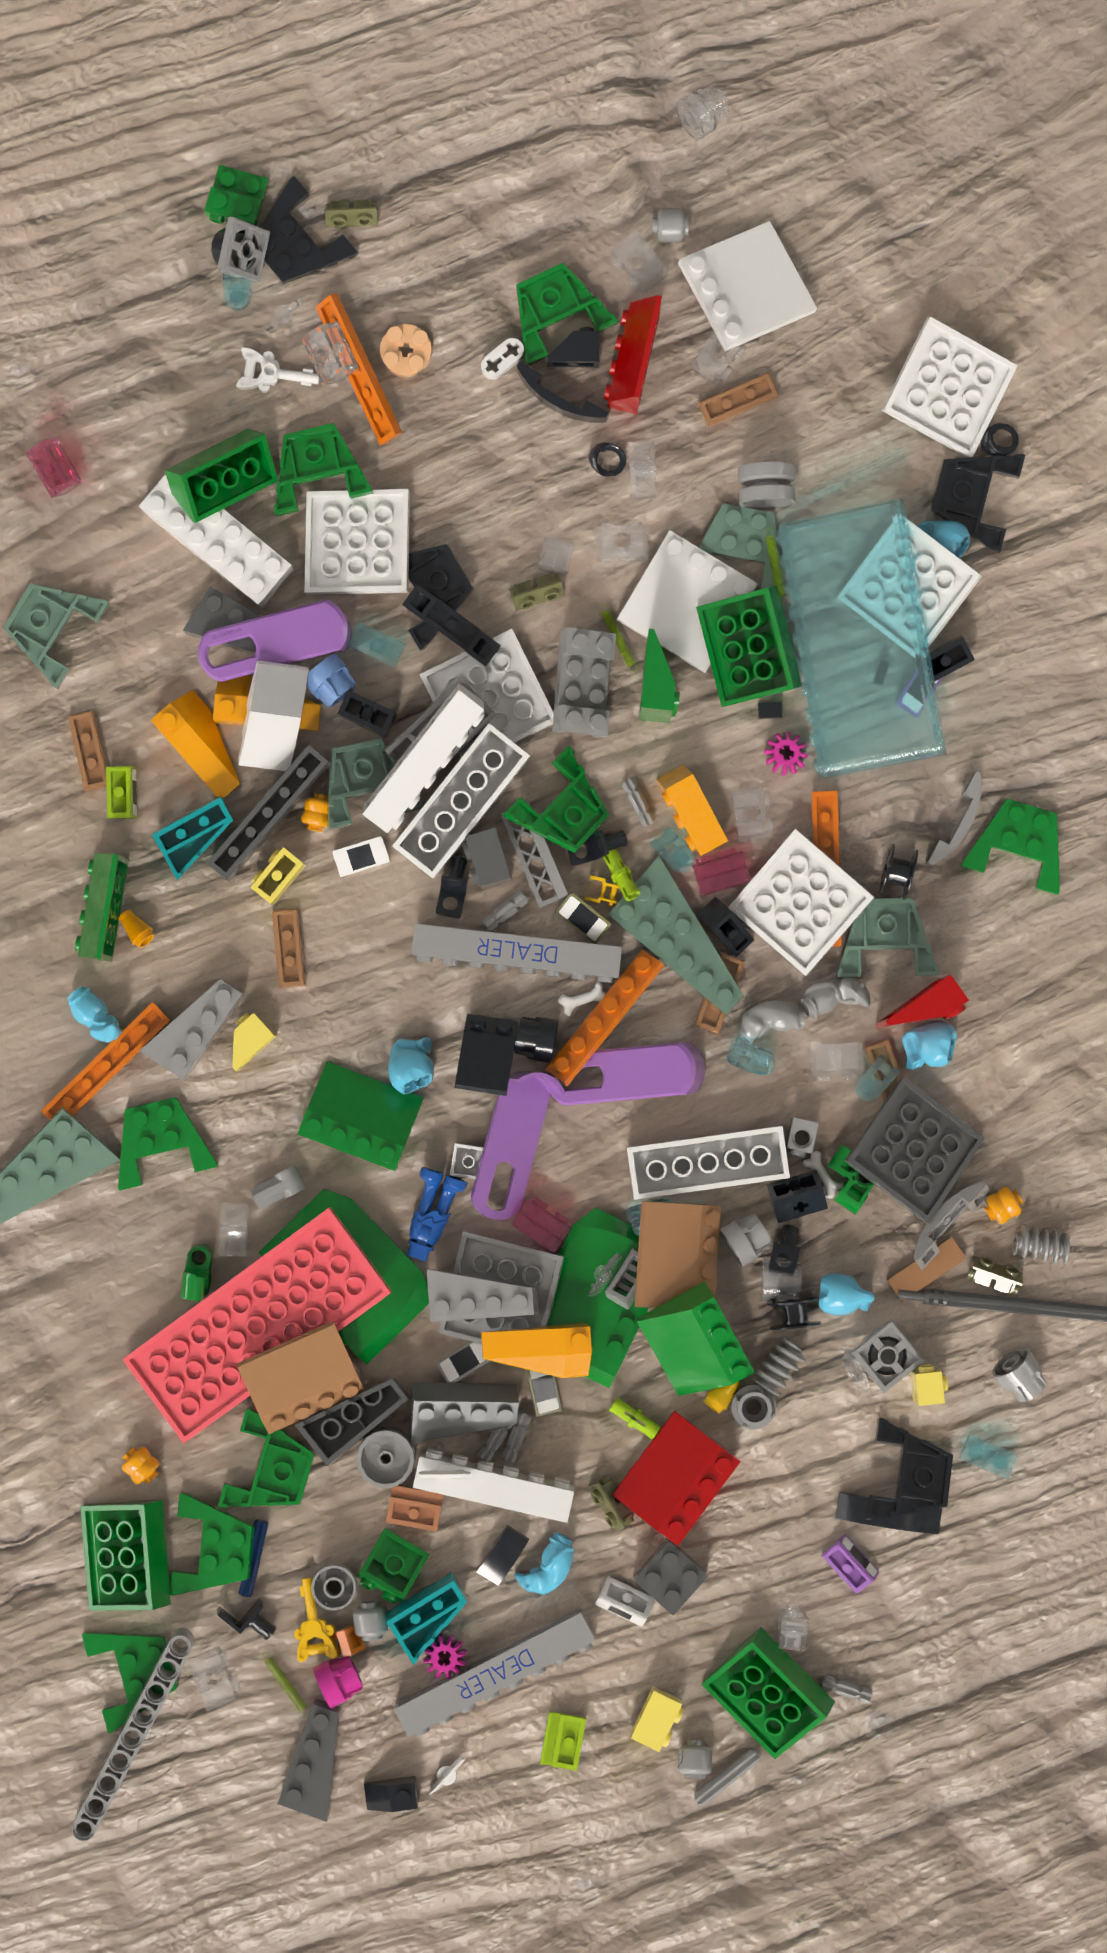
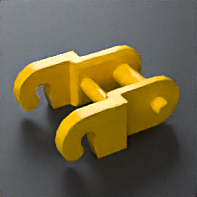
M590 875L589 879L602 882L603 886L599 899L584 897V900L600 904L601 901L609 902V906L618 904L615 901L617 889H620L617 883H606L605 878ZM606 886L612 887L609 899L604 898Z

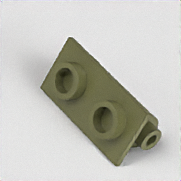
M372 199L354 200V208H349V201H330V204H325L327 228L378 225L377 201H372Z
M550 573L535 578L537 587L534 588L530 580L513 585L514 588L509 589L515 611L530 609L534 605L546 601L551 602L565 596L559 575Z
M973 1256V1267H970L967 1274L971 1281L989 1287L991 1280L994 1279L996 1282L993 1289L1009 1295L1018 1293L1020 1286L1023 1285L1022 1272L1013 1266L996 1264L988 1257L980 1258Z
M605 1476L599 1480V1483L588 1486L591 1490L593 1501L598 1506H601L605 1513L604 1518L611 1528H614L615 1531L625 1529L627 1525L634 1521L632 1517L634 1513L620 1501L618 1503L615 1502V1497L612 1493L617 1486L613 1479Z

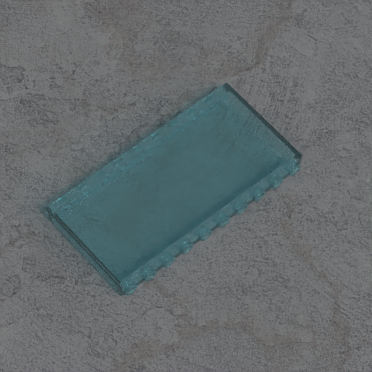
M898 498L780 524L779 530H776V539L778 545H782L783 555H780L782 570H786L787 575L784 587L787 596H790L792 606L788 607L791 621L795 623L796 631H793V641L795 646L799 647L800 656L797 657V665L799 671L803 672L804 677L801 689L803 696L807 697L809 707L805 709L808 723L812 724L813 733H810V742L812 748H816L817 758L814 759L816 773H821L823 778H831L947 756L904 500Z

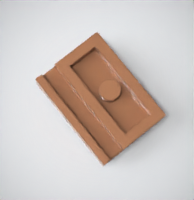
M403 1485L392 1487L386 1523L437 1532L444 1495Z

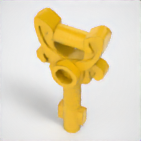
M312 1577L302 1578L303 1585L300 1586L301 1597H305L308 1620L304 1621L301 1627L294 1632V1637L300 1640L297 1660L302 1663L311 1655L325 1654L332 1659L338 1658L340 1656L339 1649L332 1637L336 1631L335 1626L327 1624L324 1619L318 1618L316 1601L311 1590ZM317 1637L323 1639L324 1643L309 1645V1640Z

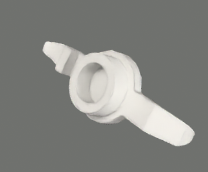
M447 1464L440 1465L436 1470L419 1472V1478H436L442 1484L450 1483L454 1477L471 1475L469 1471L454 1470Z
M462 1756L457 1758L451 1766H442L438 1770V1780L432 1785L429 1795L436 1792L442 1785H451L455 1781L456 1770L465 1761Z

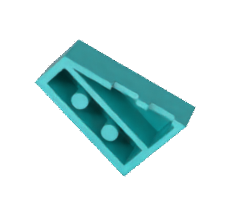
M222 796L152 834L177 880L234 818Z
M450 1572L387 1611L385 1616L386 1623L413 1665L418 1661L419 1656L435 1641L436 1636L452 1621L467 1603L466 1593L453 1572Z

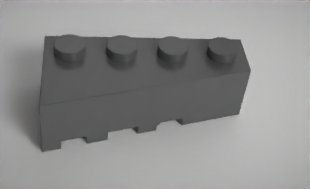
M210 586L183 631L186 635L202 639L203 635L209 630L260 616ZM250 637L221 644L253 655L256 652V645Z
M392 1378L297 1423L295 1426L323 1462L329 1466L407 1403L411 1396L396 1378Z
M412 1382L409 1417L410 1443L517 1424L519 1408L517 1385Z
M315 1698L277 1803L325 1822L328 1820L340 1707L336 1706L331 1709L327 1702Z

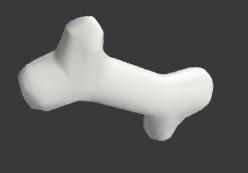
M597 982L595 988L590 992L574 997L561 995L558 1003L564 1006V1013L570 1016L575 1007L593 1001L600 1002L606 993L603 992V985Z
M813 1151L810 1159L803 1161V1167L817 1170L819 1178L825 1187V1197L834 1198L836 1191L841 1190L844 1183L836 1182L831 1178L822 1165L821 1152Z

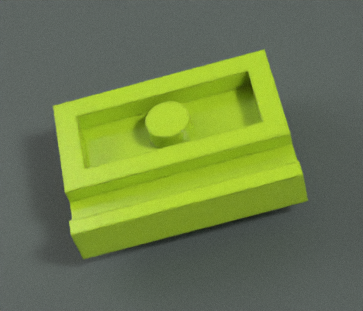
M549 1710L540 1758L541 1765L545 1764L577 1771L586 1717Z

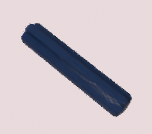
M260 1519L254 1521L255 1531L250 1579L241 1581L238 1592L239 1595L244 1597H251L253 1595L267 1533L268 1522Z

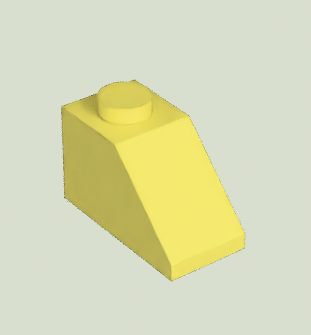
M246 1013L236 1022L238 1027L234 1030L232 1067L235 1071H239L276 1037L256 1013L251 1015Z

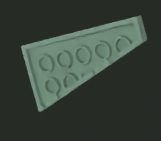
M658 856L635 883L640 891V895H637L638 897L631 901H626L623 897L608 915L727 1016L742 999L743 994L660 856Z
M62 1106L0 1171V1224L120 1160V1156Z

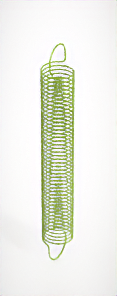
M766 531L765 539L767 540V549L770 554L768 556L770 563H772L770 566L772 567V576L775 581L773 583L778 587V592L785 595V592L780 590L785 589L781 567L776 563H779L780 560L775 559L779 557L776 538L767 536Z
M606 611L601 612V615L604 617L603 620L609 626L610 633L616 634V644L622 653L621 656L629 665H634L636 662L627 654L628 651L630 652V649L625 646L626 642L623 635L617 631L619 627L611 621V616Z
M270 1656L268 1660H271L273 1663H276V1661L274 1659L272 1660V1657ZM270 1663L272 1667L274 1666L276 1669L278 1668L280 1670V1668L277 1665L275 1666L274 1664L272 1665ZM267 1666L271 1672L274 1671L276 1673L274 1669L272 1670L269 1666ZM277 1671L280 1676L286 1677L284 1673L282 1674L280 1671ZM274 1673L273 1675L275 1676V1679L279 1682V1684L282 1687H284L283 1684L278 1680L279 1677ZM280 1677V1679H281L283 1682L285 1681L287 1684H288V1683H289L290 1685L292 1684V1683H290L287 1679L285 1680L284 1678L282 1679V1678ZM287 1685L290 1690L292 1689L294 1692H297L294 1687L292 1688L290 1685ZM285 1688L284 1690L286 1694L292 1701H294L293 1698L288 1694L289 1691ZM290 1691L294 1697L298 1698L297 1700L295 1699L296 1702L298 1701L301 1705L307 1706L304 1701L300 1700L302 1697ZM295 1704L296 1708H297L300 1712L303 1711L302 1709H301V1710L299 1709L300 1706H299L298 1704H297V1705Z

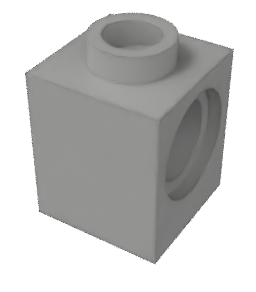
M795 1117L791 1118L785 1145L786 1148L791 1149L790 1154L805 1157L806 1152H813L819 1123ZM799 1130H804L808 1134V1141L804 1145H798L795 1142L794 1136Z

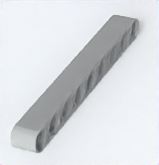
M178 1628L171 1634L76 1815L72 1826V1834L78 1841L85 1842L92 1839L191 1652L194 1636L190 1630ZM180 1638L184 1639L188 1646L184 1648L178 1647L174 1641ZM169 1661L172 1662L176 1666V1668L174 1670L169 1671L166 1670L162 1664L164 1662ZM157 1684L160 1685L164 1691L161 1693H154L150 1687L152 1685ZM145 1707L148 1708L152 1714L149 1716H143L139 1713L138 1710L140 1708ZM130 1730L136 1731L140 1737L132 1739L128 1737L126 1732ZM122 1753L127 1757V1760L123 1762L118 1761L114 1755ZM110 1776L114 1778L115 1783L106 1784L103 1781V1777ZM99 1799L102 1801L103 1806L96 1807L92 1805L91 1800ZM87 1822L91 1828L88 1830L82 1829L79 1823Z

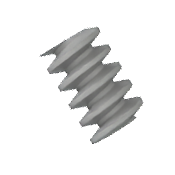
M1023 1224L1019 1231L1016 1232L1012 1255L1016 1256L1020 1249L1022 1250V1257L1026 1258L1030 1251L1032 1252L1033 1260H1036L1040 1253L1042 1254L1043 1262H1046L1051 1255L1054 1264H1057L1061 1257L1065 1266L1070 1250L1069 1234L1064 1232L1059 1238L1058 1231L1053 1230L1049 1236L1048 1229L1044 1228L1039 1234L1037 1227L1033 1226L1028 1231V1226Z
M784 1336L781 1339L785 1346L775 1345L779 1354L769 1353L772 1363L762 1362L766 1371L756 1370L760 1379L752 1378L776 1396L780 1395L777 1386L786 1387L783 1377L787 1379L793 1378L789 1370H799L796 1361L802 1363L806 1361L802 1355L804 1352Z

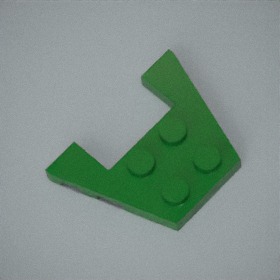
M563 263L516 284L527 366L548 356L538 332L583 310H586L595 331L601 332L618 324L617 318L603 306L597 297L595 298L588 291L585 285Z
M334 423L284 434L280 459V477L276 489L277 499L276 504H274V514L276 516L299 511L295 485L340 474H345L348 494L351 499L374 494L373 489Z
M568 745L551 764L570 781V784L541 815L519 797L503 816L575 853L607 819L609 814L594 787H591L584 776L585 771L583 767L578 765L573 756L574 751Z
M1006 799L971 851L962 861L960 867L984 873L991 848L1041 862L1042 866L1035 889L1059 895L1057 813Z
M177 1097L125 1109L118 1181L119 1191L142 1186L143 1183L137 1159L188 1146L194 1172L218 1167L217 1161L210 1153Z
M247 1407L240 1431L265 1438L266 1441L252 1489L248 1490L225 1483L218 1507L300 1505L315 1453L281 1429L268 1434L259 1414Z
M179 1493L177 1517L203 1520L198 1573L172 1571L170 1595L174 1596L250 1579L255 1526L234 1515L212 1507L211 1504L200 1501L188 1493Z
M93 1632L81 1634L87 1657L114 1650L128 1702L102 1710L108 1733H112L125 1724L167 1644L165 1636ZM168 1661L162 1664L166 1670H174L172 1662ZM177 1679L169 1694L178 1688ZM157 1684L152 1685L150 1687L154 1693H161L164 1691L163 1688ZM143 1707L140 1708L138 1711L139 1713H141L147 1708Z

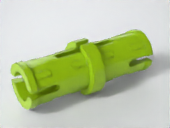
M618 850L609 851V854L603 857L610 869L613 882L617 883L626 901L634 900L638 897L637 895H640V891L631 877L632 872L630 868L625 866Z
M619 1397L615 1399L609 1409L610 1412L626 1421L628 1427L636 1428L651 1440L661 1427L643 1415L642 1410L639 1408L637 1410ZM625 1411L634 1416L636 1419L643 1422L645 1425H642L641 1423L636 1421L634 1418L626 1414Z

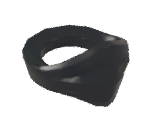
M997 423L985 431L980 446L989 455L1007 456L1016 450L1019 444V436L1009 424ZM998 430L1008 431L1013 439L1012 445L1010 447L996 445L993 435Z
M602 442L597 444L588 454L592 468L604 477L618 475L626 465V455L621 448L613 443ZM606 450L615 452L620 459L619 466L612 471L603 469L597 463V457L600 452H605Z

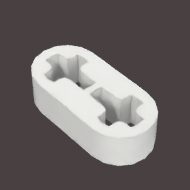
M509 338L485 356L481 363L483 375L487 379L496 380L520 362L524 356L522 342L515 338ZM508 346L512 348L519 347L517 349V356L510 354L507 358H504L508 353ZM499 360L502 361L497 365V372L493 370L487 371L488 362L495 364Z

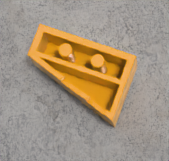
M684 765L656 779L663 791L661 796L667 807L671 806L675 813L673 815L675 823L679 829L683 828L687 834V837L684 839L691 852L696 850L702 856L728 841L694 775Z

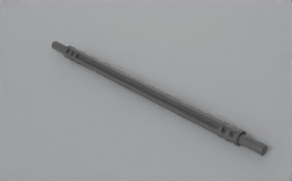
M924 1289V1291L899 1290L897 1299L923 1301V1304L1107 1322V1307L933 1289Z

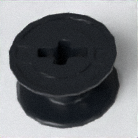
M892 844L885 863L879 894L883 893L888 882L904 886L902 898L905 900L914 876L918 850L914 851L911 861L894 857L895 844Z
M818 1297L794 1298L767 1303V1306H780L782 1324L771 1326L770 1330H786L820 1325L821 1321H808L806 1303L817 1301Z

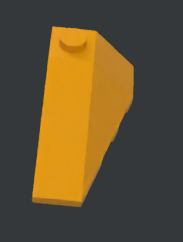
M246 675L217 682L213 721L216 724L244 726L247 713L246 703L253 679L252 676ZM304 698L299 730L319 731L320 704Z
M194 690L169 703L151 719L152 723L217 797L222 796L225 799L241 785L222 737L213 721V715Z
M585 1323L481 1332L483 1359L560 1378L588 1376L592 1355L590 1326Z

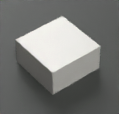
M455 1143L450 1176L475 1179L484 1147Z

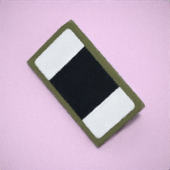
M573 892L568 895L555 912L594 944L598 943L612 925Z
M526 1369L536 1417L562 1411L555 1376Z

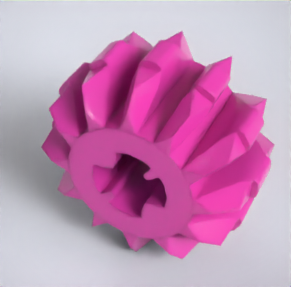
M790 732L785 733V740L777 733L775 735L777 743L769 739L767 744L772 749L764 750L765 755L772 756L765 761L766 765L774 762L775 766L772 768V772L775 773L781 767L782 776H786L787 768H789L793 775L796 774L795 765L799 768L805 766L798 758L806 759L808 757L807 753L800 752V750L806 748V743L797 745L796 743L799 741L800 736L796 735L792 741L790 740ZM784 748H788V752L792 753L793 757L789 756L788 760H784L783 755L779 754V750L782 752Z
M443 1633L439 1634V1643L435 1640L431 1644L432 1647L428 1646L424 1650L429 1656L423 1657V1663H431L427 1668L429 1673L435 1668L437 1669L436 1678H440L441 1673L445 1672L446 1678L450 1679V1670L458 1675L460 1674V1668L457 1665H466V1660L460 1657L467 1655V1650H458L463 1642L458 1640L453 1644V1634L449 1635L448 1641L444 1640ZM441 1651H444V1654L446 1651L450 1653L449 1661L446 1662V1659L444 1661L439 1659Z

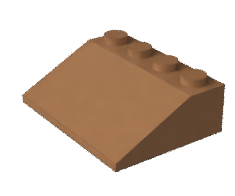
M642 1201L635 1307L656 1308L704 1281L715 1298L721 1206Z
M334 1321L236 1364L268 1434L365 1391Z

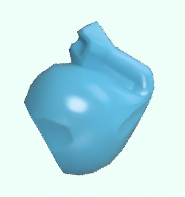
M923 521L918 525L919 528L958 558L965 553L970 544L969 531L959 522Z
M931 1021L906 1031L901 1039L907 1055L906 1069L915 1070L916 1068H921L924 1063L930 1067H942L951 1063L957 1038L955 1028L947 1022Z
M424 1037L420 1040L398 1039L391 1048L388 1075L393 1087L402 1094H408L425 1087L433 1079L434 1064L428 1056L432 1046L429 1037Z
M829 1273L821 1279L819 1307L828 1314L835 1316L849 1315L857 1308L868 1311L875 1299L874 1294L862 1289L852 1276L841 1273Z

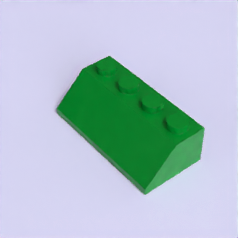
M246 429L164 470L171 494L194 523L278 481L265 433Z

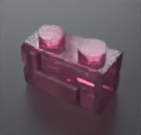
M58 438L43 440L26 452L51 498L63 496L83 483Z
M732 848L720 852L721 857L711 859L710 855L695 859L696 864L691 867L700 896L751 881L742 851L736 852V849Z
M535 1197L533 1200L528 1198L511 1225L555 1253L571 1229V1226L567 1224L570 1219L558 1211L555 1215L547 1211L548 1204Z

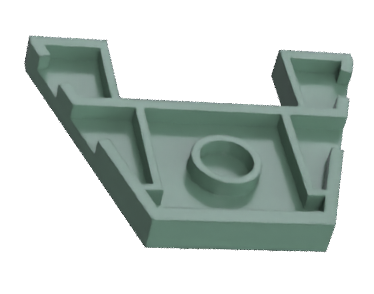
M723 503L698 548L710 555L716 554L764 563L765 567L760 589L775 586L773 583L775 582L772 576L773 572L771 571L772 567L770 566L772 563L769 561L768 555L770 554L768 553L767 540L765 539L766 531L767 536L776 538L779 555L774 513Z
M29 584L3 628L56 689H59L70 669L47 656L74 610L99 623L110 603L103 599Z
M381 738L333 748L330 751L328 830L351 825L352 819L346 799L374 793L397 763L393 757L385 752L387 746ZM420 798L412 810L407 808L404 812L420 810L425 804Z
M903 898L873 899L852 923L837 972V978L861 977V950L914 949L915 976L939 975V969L932 955V950L928 944L913 898H906L905 900Z

